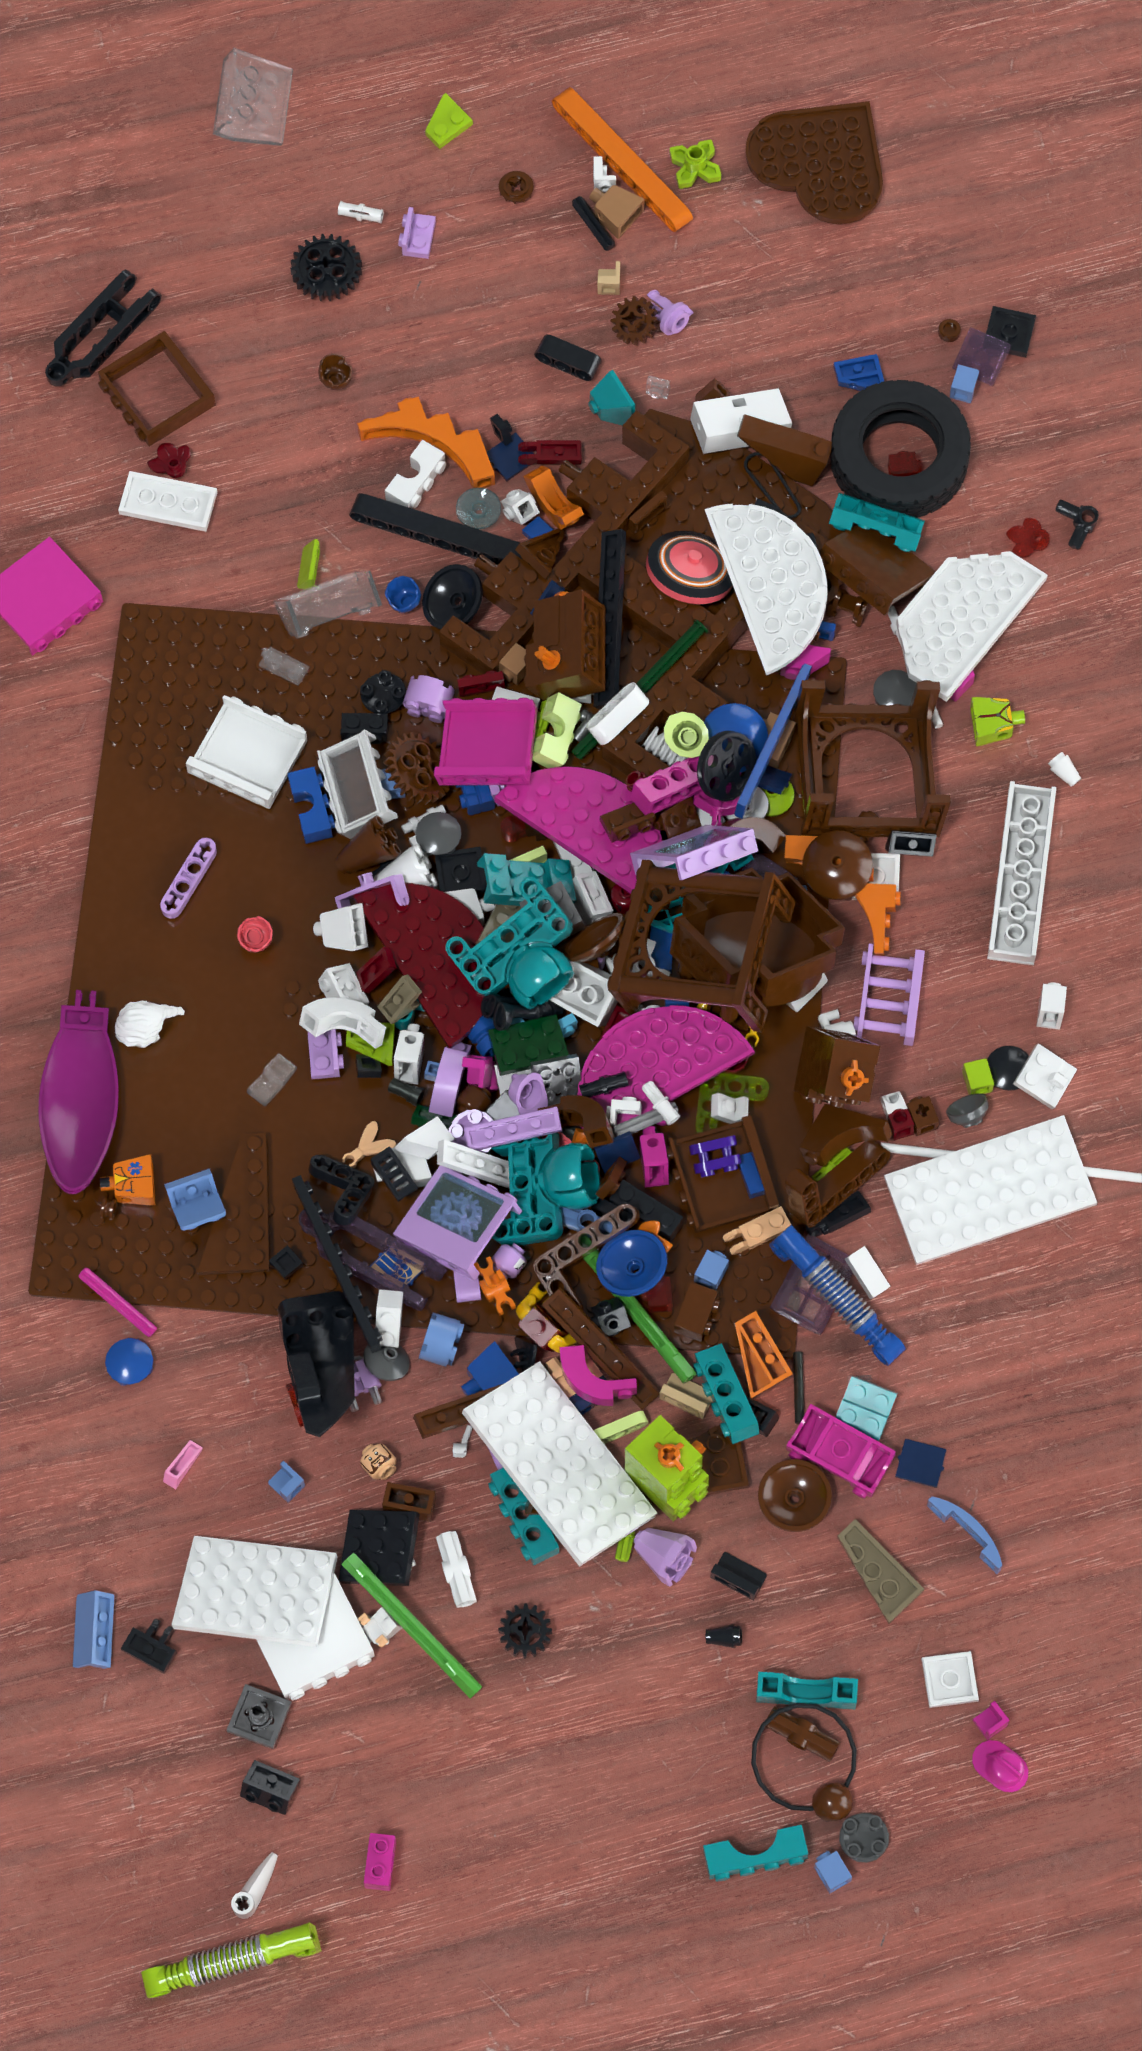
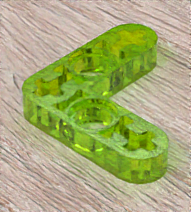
M720 1073L711 1078L714 1080V1084H719L714 1085L712 1089L708 1088V1084H705L709 1083V1080L702 1083L699 1091L696 1134L703 1132L702 1127H704L705 1118H710L709 1128H717L718 1119H713L711 1112H707L702 1108V1104L705 1101H711L712 1094L721 1093L734 1099L745 1096L749 1100L762 1101L769 1093L768 1082L761 1077ZM722 1080H725L724 1090H721ZM732 1081H737L742 1087L739 1091L733 1092L729 1090L728 1084ZM745 1082L749 1083L748 1093H744L746 1086ZM759 1084L761 1089L765 1090H761L760 1094H757L756 1090L751 1088H756V1085Z

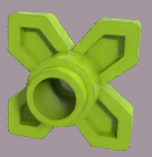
M712 140L700 141L697 145H692L688 149L683 145L670 147L672 163L682 167L676 173L679 189L692 187L697 176L707 183L721 181L719 165L709 161L715 155Z

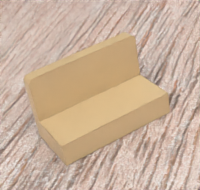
M675 1373L671 1374L667 1384H664L660 1391L659 1399L701 1419H704L712 1403L711 1396L706 1397L702 1386L692 1381L683 1384Z

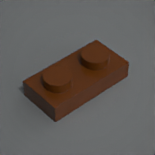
M620 1156L606 1171L595 1195L603 1200L608 1193L613 1195L620 1186L619 1182L626 1173L623 1169L627 1161Z

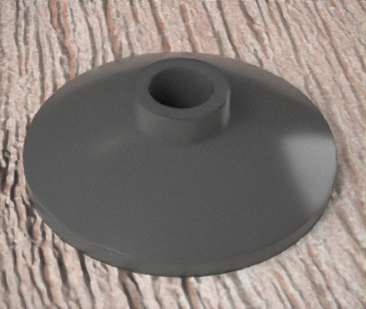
M368 1345L366 1346L363 1360L367 1369L374 1376L385 1381H397L407 1374L410 1361L406 1351L400 1345L398 1348L380 1346L381 1350L374 1353L371 1352Z

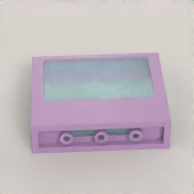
M704 825L632 852L630 855L635 875L643 859L651 860L656 867H666L675 863L679 880H684L758 851L752 828Z
M439 1166L393 1235L402 1246L475 1281L480 1273L473 1264L511 1210L520 1215L522 1210L517 1204L518 1200L511 1194L505 1193L503 1195L490 1184L482 1185L473 1176L469 1175L466 1177L461 1172Z

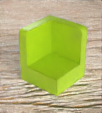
M987 1059L963 1064L962 1073L969 1095L986 1094L993 1091L994 1082Z

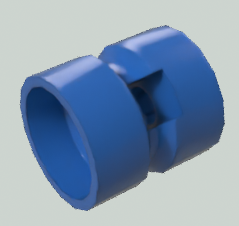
M481 1016L467 1037L472 1044H477L476 1049L481 1056L494 1057L487 1033L488 1030L495 1027L493 1019L485 1018L484 1016Z

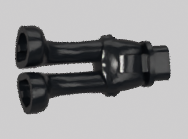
M489 994L481 1002L482 1015L485 1018H493L494 1027L498 1031L507 1030L511 1026L513 1018L534 1020L552 1015H562L564 1011L563 1007L550 1000L541 1005L537 1004L535 1008L527 1009L519 1004L515 998L500 994Z

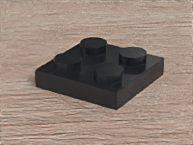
M993 306L983 348L1026 358L1036 315Z
M480 847L459 849L451 854L434 855L440 891L449 892L473 888L476 894L485 893L487 886L484 868L477 866V862L482 857Z

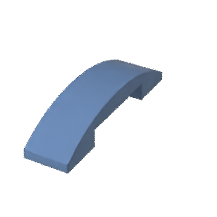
M929 1498L927 1507L944 1523L952 1517L984 1548L979 1558L998 1574L1002 1568L1001 1558L993 1540L983 1526L957 1505L940 1498Z

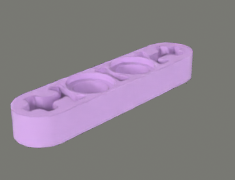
M202 838L195 844L162 898L160 906L165 917L171 919L181 914L217 854L216 844L212 839ZM207 846H209V847H210V852H209V851H206V852L204 853V855H203V861H202V860L200 859V857L202 856V849H201V848H202V847H203V848H206ZM191 864H199L201 869L198 873L193 874L188 871V867ZM180 883H187L189 885V889L184 893L178 892L176 888ZM174 895H175V896L177 897V899H176V901H175V907H176V909L171 908L170 911H168V909H167V904H168V905H172V903H173L174 900H175V899H174Z

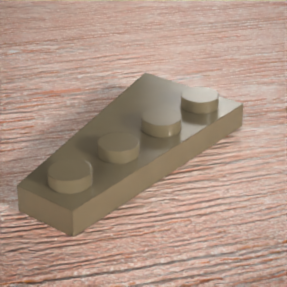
M856 1519L837 1536L888 1624L924 1592V1588Z

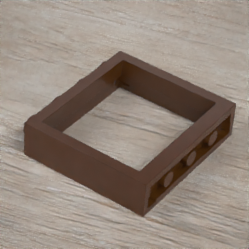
M166 331L161 332L98 371L100 380L98 385L104 393L108 392L113 406L116 409H121L126 423L134 426L138 439L141 442L144 440L149 447L216 406L214 394ZM164 351L200 399L148 431L112 382Z

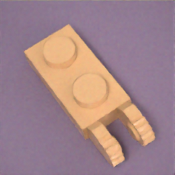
M780 1206L726 1233L723 1239L725 1242H730L740 1236L743 1237V1242L730 1248L731 1254L736 1255L748 1248L750 1250L777 1237L791 1223Z

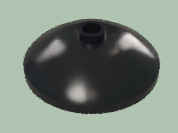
M461 564L449 565L436 572L427 583L422 598V608L427 621L440 630L453 615L465 624H468L478 612L482 602L483 588L479 576L472 569Z

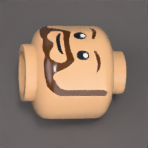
M370 1444L362 1451L363 1456L361 1457L360 1464L372 1479L385 1480L395 1472L396 1457L384 1444Z

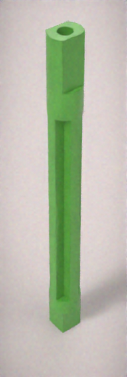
M587 1236L582 1237V1246L584 1248L589 1247L592 1242ZM598 1249L583 1257L596 1274V1263L600 1253ZM613 1294L614 1297L619 1298L626 1312L684 1384L692 1380L697 1373L634 1296L624 1297Z
M354 1552L341 1564L470 1699L482 1688L479 1682L444 1648Z

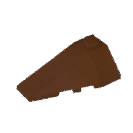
M746 414L743 415L737 437L753 450L763 455L773 466L778 467L791 480L810 487L814 485L827 465L832 449L831 441Z

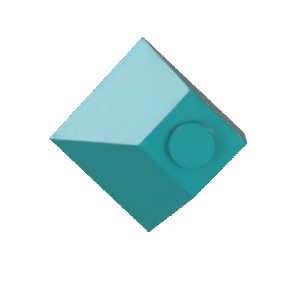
M613 370L609 371L590 391L588 406L591 412L597 414L602 421L623 426L635 412L634 401Z

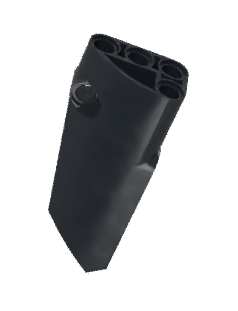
M341 1291L283 1300L278 1305L279 1329L287 1353L288 1371L305 1432L317 1437H321L343 1416L355 1400L353 1310L349 1307V1303Z

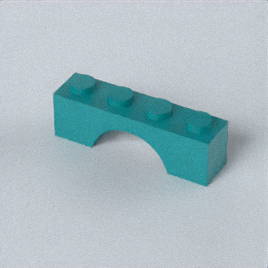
M758 1671L756 1702L785 1705L806 1703L818 1704L825 1708L855 1710L857 1705L858 1679L832 1677L822 1680H809L790 1677L784 1673Z
M802 1825L778 1829L772 1846L767 1851L758 1855L742 1854L734 1849L728 1840L703 1845L709 1880L715 1879L716 1882L728 1880L730 1875L740 1873L741 1877L754 1874L755 1870L764 1868L765 1871L776 1870L780 1868V1864L789 1863L790 1866L803 1864L804 1859H808V1849Z

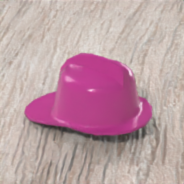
M988 1740L975 1748L972 1757L975 1770L996 1788L1003 1792H1015L1025 1785L1028 1779L1026 1762L1005 1744L999 1741Z

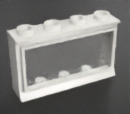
M365 729L353 737L322 751H317L319 756L318 766L325 778L323 784L330 797L329 806L336 819L335 828L339 834L349 839H352L367 821L376 815L382 819L384 824L398 818L397 813L388 809L386 801L391 800V794L382 787L381 781L386 779V776L381 769L377 768L375 760L379 759L380 755L370 744V742L376 740V737Z

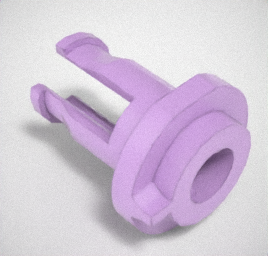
M657 290L650 291L647 296L655 302L651 303L654 305L653 308L658 311V314L654 317H657L660 321V330L666 335L682 331L693 311L683 302L673 304L666 297L661 296Z

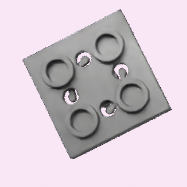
M577 1054L530 1062L531 1073L537 1072L540 1074L543 1084L546 1085L547 1083L548 1085L545 1086L548 1106L560 1104V1097L577 1095L579 1092L578 1084L581 1081Z
M245 1684L227 1727V1732L274 1749L292 1702Z

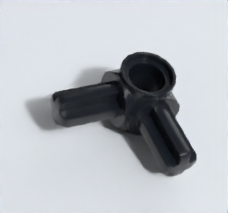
M1059 500L1055 511L1074 520L1075 530L1068 545L1073 549L1079 550L1087 534L1092 533L1099 516L1098 511L1093 506L1081 505L1079 508L1064 500ZM1090 515L1093 521L1085 522L1082 516Z

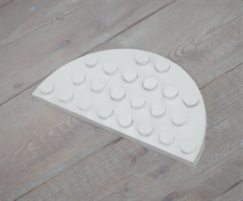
M724 504L705 509L766 675L774 673L791 663L807 648L821 625L828 596L826 572L821 556L810 537L795 522L774 510L749 504V506Z

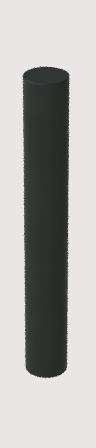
M793 1352L795 1424H800L804 1417L803 1352Z

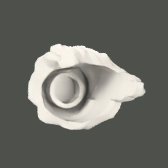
M147 1001L130 1002L121 1009L115 1023L116 1038L127 1047L137 1046L139 1048H146L151 1043H155L160 1039L158 1034L162 1029L165 1018L184 1015L185 1011L182 1007L168 1006L166 1004L158 1005Z

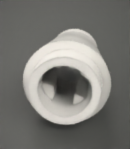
M1063 752L1059 753L1048 763L1051 767L1050 770L1069 784L1070 787L1081 779L1068 755L1065 756Z

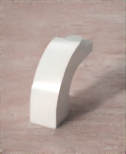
M338 997L318 999L303 1006L299 1025L315 1037L333 1029L351 1031L375 1049L382 1045L386 1030L384 1025L374 1019L376 1012L374 1009L361 1002Z

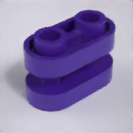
M736 1136L690 1145L691 1155L698 1154L700 1163L693 1165L695 1174L700 1173L701 1178L715 1175L714 1170L721 1168L724 1169V1172L737 1170V1165L742 1164L740 1154L732 1155L731 1147L737 1145ZM722 1150L723 1158L709 1161L708 1152Z

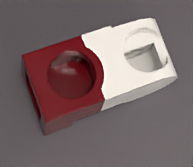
M900 1091L881 1096L882 1108L891 1129L893 1140L914 1135V1122Z

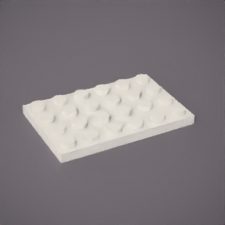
M194 1536L172 1627L178 1630L317 1647L338 1556L334 1552Z

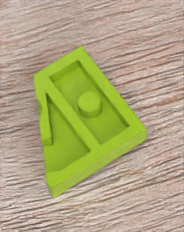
M445 93L425 130V134L441 149L471 127L473 120Z
M381 1023L386 1027L382 1045L376 1049L357 1034L347 1030V1047L388 1066H392L395 1023Z

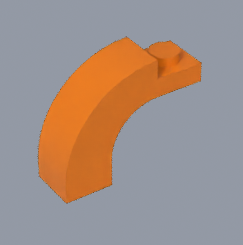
M540 466L523 476L542 511L560 530L575 524L580 519L579 517L584 515L580 506L571 503L564 496L550 468Z

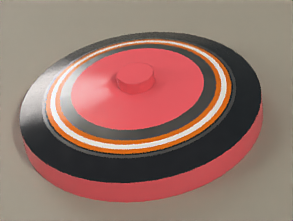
M674 531L660 536L652 543L646 558L647 573L654 585L671 598L690 604H708L721 600L733 588L717 542L712 537L694 531Z

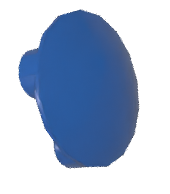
M126 1338L119 1340L111 1346L106 1354L105 1365L112 1379L123 1386L139 1383L153 1371V1356L146 1343L138 1339Z

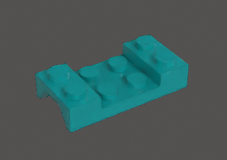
M838 493L829 524L843 531L846 529L851 531L853 523H856L863 529L872 528L878 530L884 536H896L894 545L898 546L900 550L916 552L925 520Z
M484 853L477 862V866L484 868L487 887L483 900L486 904L520 906L519 903L525 900V898L522 896L519 886L521 881L527 877L537 879L545 888L561 881L573 904L577 901L569 860L548 858L545 863L506 860V855ZM533 884L528 888V895H532L536 892V884Z

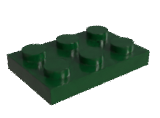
M557 1015L512 1024L504 1031H498L496 1028L490 1029L487 1033L500 1076L531 1069L530 1062L569 1055Z

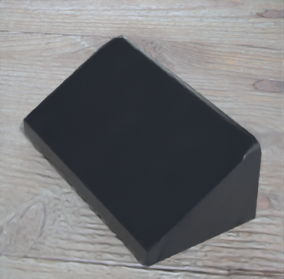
M891 830L885 844V849L888 853L933 857L937 834Z

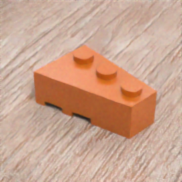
M756 1311L735 1322L750 1397L753 1398L793 1373Z

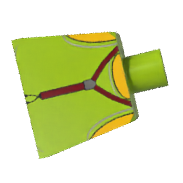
M971 698L970 710L976 746L1009 739L1012 737L1013 725L1025 724L1024 710L1011 711L1008 699Z

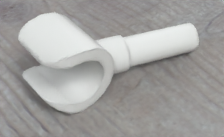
M467 1425L461 1443H453V1457L463 1458L466 1456L467 1443L473 1428L472 1426Z

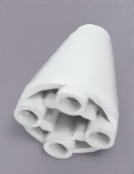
M419 844L409 847L374 876L375 882L392 875L402 874L405 883L425 885L431 888L438 886L434 874H430L429 871L432 868L427 855L424 856Z

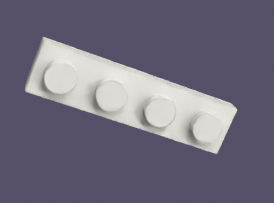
M445 1139L438 1142L437 1165L509 1188L508 1161Z

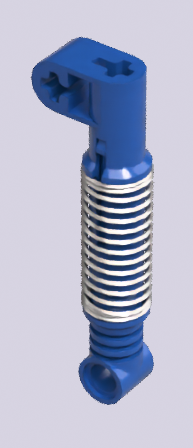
M792 1225L788 1226L769 1244L771 1250L779 1259L784 1262L791 1259L802 1271L804 1280L809 1281L810 1285L814 1284L812 1288H817L816 1293L821 1292L820 1297L825 1296L823 1300H828L827 1305L832 1304L831 1309L836 1308L834 1313L839 1312L838 1317L843 1316L842 1321L846 1320L845 1325L851 1323L849 1329L854 1334L861 1337L865 1336V1341L869 1340L868 1345H873L872 1352L880 1362L889 1366L906 1350L904 1344L896 1335L891 1332L886 1333L887 1329L881 1328L883 1326L882 1323L877 1324L879 1322L877 1314L873 1309L868 1310L870 1306L863 1309L867 1302H861L863 1298L859 1299V1294H854L856 1290L851 1291L852 1286L848 1287V1282H843L845 1278H840L841 1273L837 1275V1269L832 1270L834 1265L829 1266L830 1261H827L825 1256H820Z

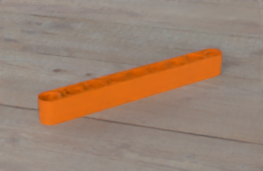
M567 88L552 99V105L558 114L599 156H602V159L636 195L644 199V203L671 231L677 232L693 220L692 213L688 207L573 88Z

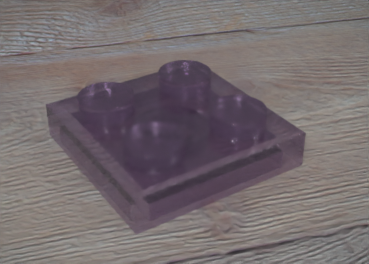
M970 327L952 369L956 371L958 364L978 369L979 375L977 380L993 387L1011 349V344Z

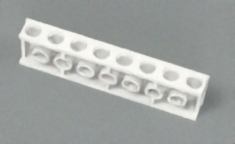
M1010 781L987 957L989 960L1034 965L1056 787L1049 789L1015 784L1014 781Z

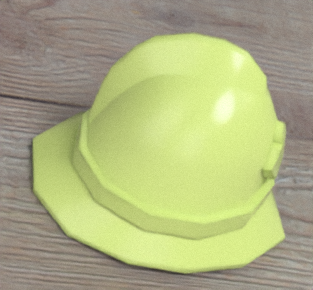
M679 712L669 716L664 727V738L669 748L682 757L695 758L700 756L703 747L709 741L708 729L704 722L693 713Z

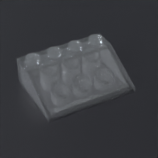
M233 48L223 59L213 134L236 142L281 146L284 138L293 69Z

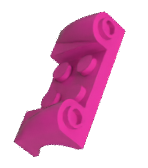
M812 1404L809 1405L797 1430L786 1445V1450L790 1452L788 1455L790 1458L804 1461L810 1460L849 1482L850 1486L854 1488L852 1492L863 1499L866 1496H873L896 1455V1451Z

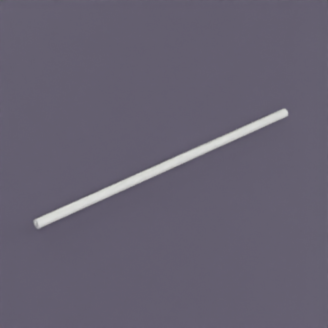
M881 1142L884 1148L890 1151V1153L937 1158L955 1152ZM1084 1167L1088 1177L1142 1183V1173Z

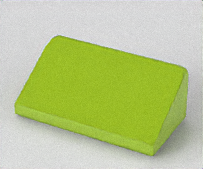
M318 539L312 540L303 548L297 587L300 589L313 590L315 588L320 556Z

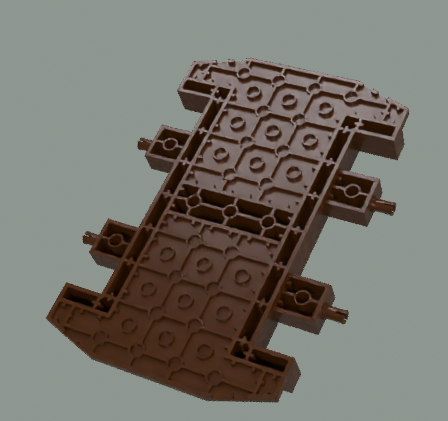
M649 409L644 415L636 410L622 426V444L648 461L631 481L596 457L582 470L568 460L561 464L559 472L573 481L567 487V499L571 503L580 506L583 513L595 520V522L557 563L549 577L544 579L531 565L511 551L498 565L481 554L476 559L474 567L488 575L482 583L483 597L508 613L510 618L488 640L453 615L439 631L440 645L426 659V665L435 678L443 681L444 687L449 688L450 685L454 688L453 698L462 700H473L475 698L492 700L495 691L460 697L457 679H461L466 675H483L488 671L499 672L500 660L515 643L526 649V645L534 643L532 638L534 620L530 612L534 608V601L539 600L551 580L564 587L566 592L582 589L593 598L599 599L602 532L618 529L626 531L622 610L624 633L621 641L619 691L629 683H637L694 624V619L700 621L707 628L708 633H703L645 694L649 699V704L609 743L605 745L598 743L582 760L577 759L572 753V750L579 744V741L574 738L569 745L567 751L568 759L560 767H580L607 774L624 784L627 776L633 771L643 772L649 777L660 769L664 770L670 767L644 749L643 743L656 726L660 729L666 724L669 716L679 712L693 713L704 721L711 711L719 706L728 704L726 700L700 682L748 627L734 587L721 600L708 604L681 602L659 590L651 581L646 569V558L652 543L660 536L674 531H694L715 539L705 513V509L724 504L749 506V504L754 505L757 499L772 504L744 468V461L751 454L750 451L742 447L703 454L691 421L653 409ZM752 456L747 462L750 472L784 514L794 515L797 512V506L773 467L759 457ZM780 472L801 507L800 514L790 520L795 522L805 534L811 532L814 534L817 550L820 553L826 542L846 530H838L832 524H829L832 511L823 500ZM663 491L667 495V507L640 531L633 534L629 530V518L657 493ZM837 578L840 587L843 582ZM817 631L813 640L817 641L820 632ZM524 678L518 685L512 681L504 680L505 689L539 698L541 702L544 701L525 688ZM592 695L591 703H581L579 713L587 710L595 715L601 710L593 707L594 695ZM580 720L575 725L573 733H575V731L582 723ZM549 723L547 731L544 733L554 736V729ZM532 761V766L536 769H547L546 767Z

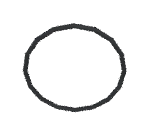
M795 1703L777 1709L761 1724L752 1743L751 1765L758 1785L772 1801L790 1810L814 1811L812 1806L791 1805L775 1797L762 1782L756 1765L757 1743L765 1726L780 1713L795 1708L817 1709L833 1717L846 1732L852 1749L851 1771L844 1784L847 1788L856 1771L857 1749L850 1729L836 1713L818 1704Z

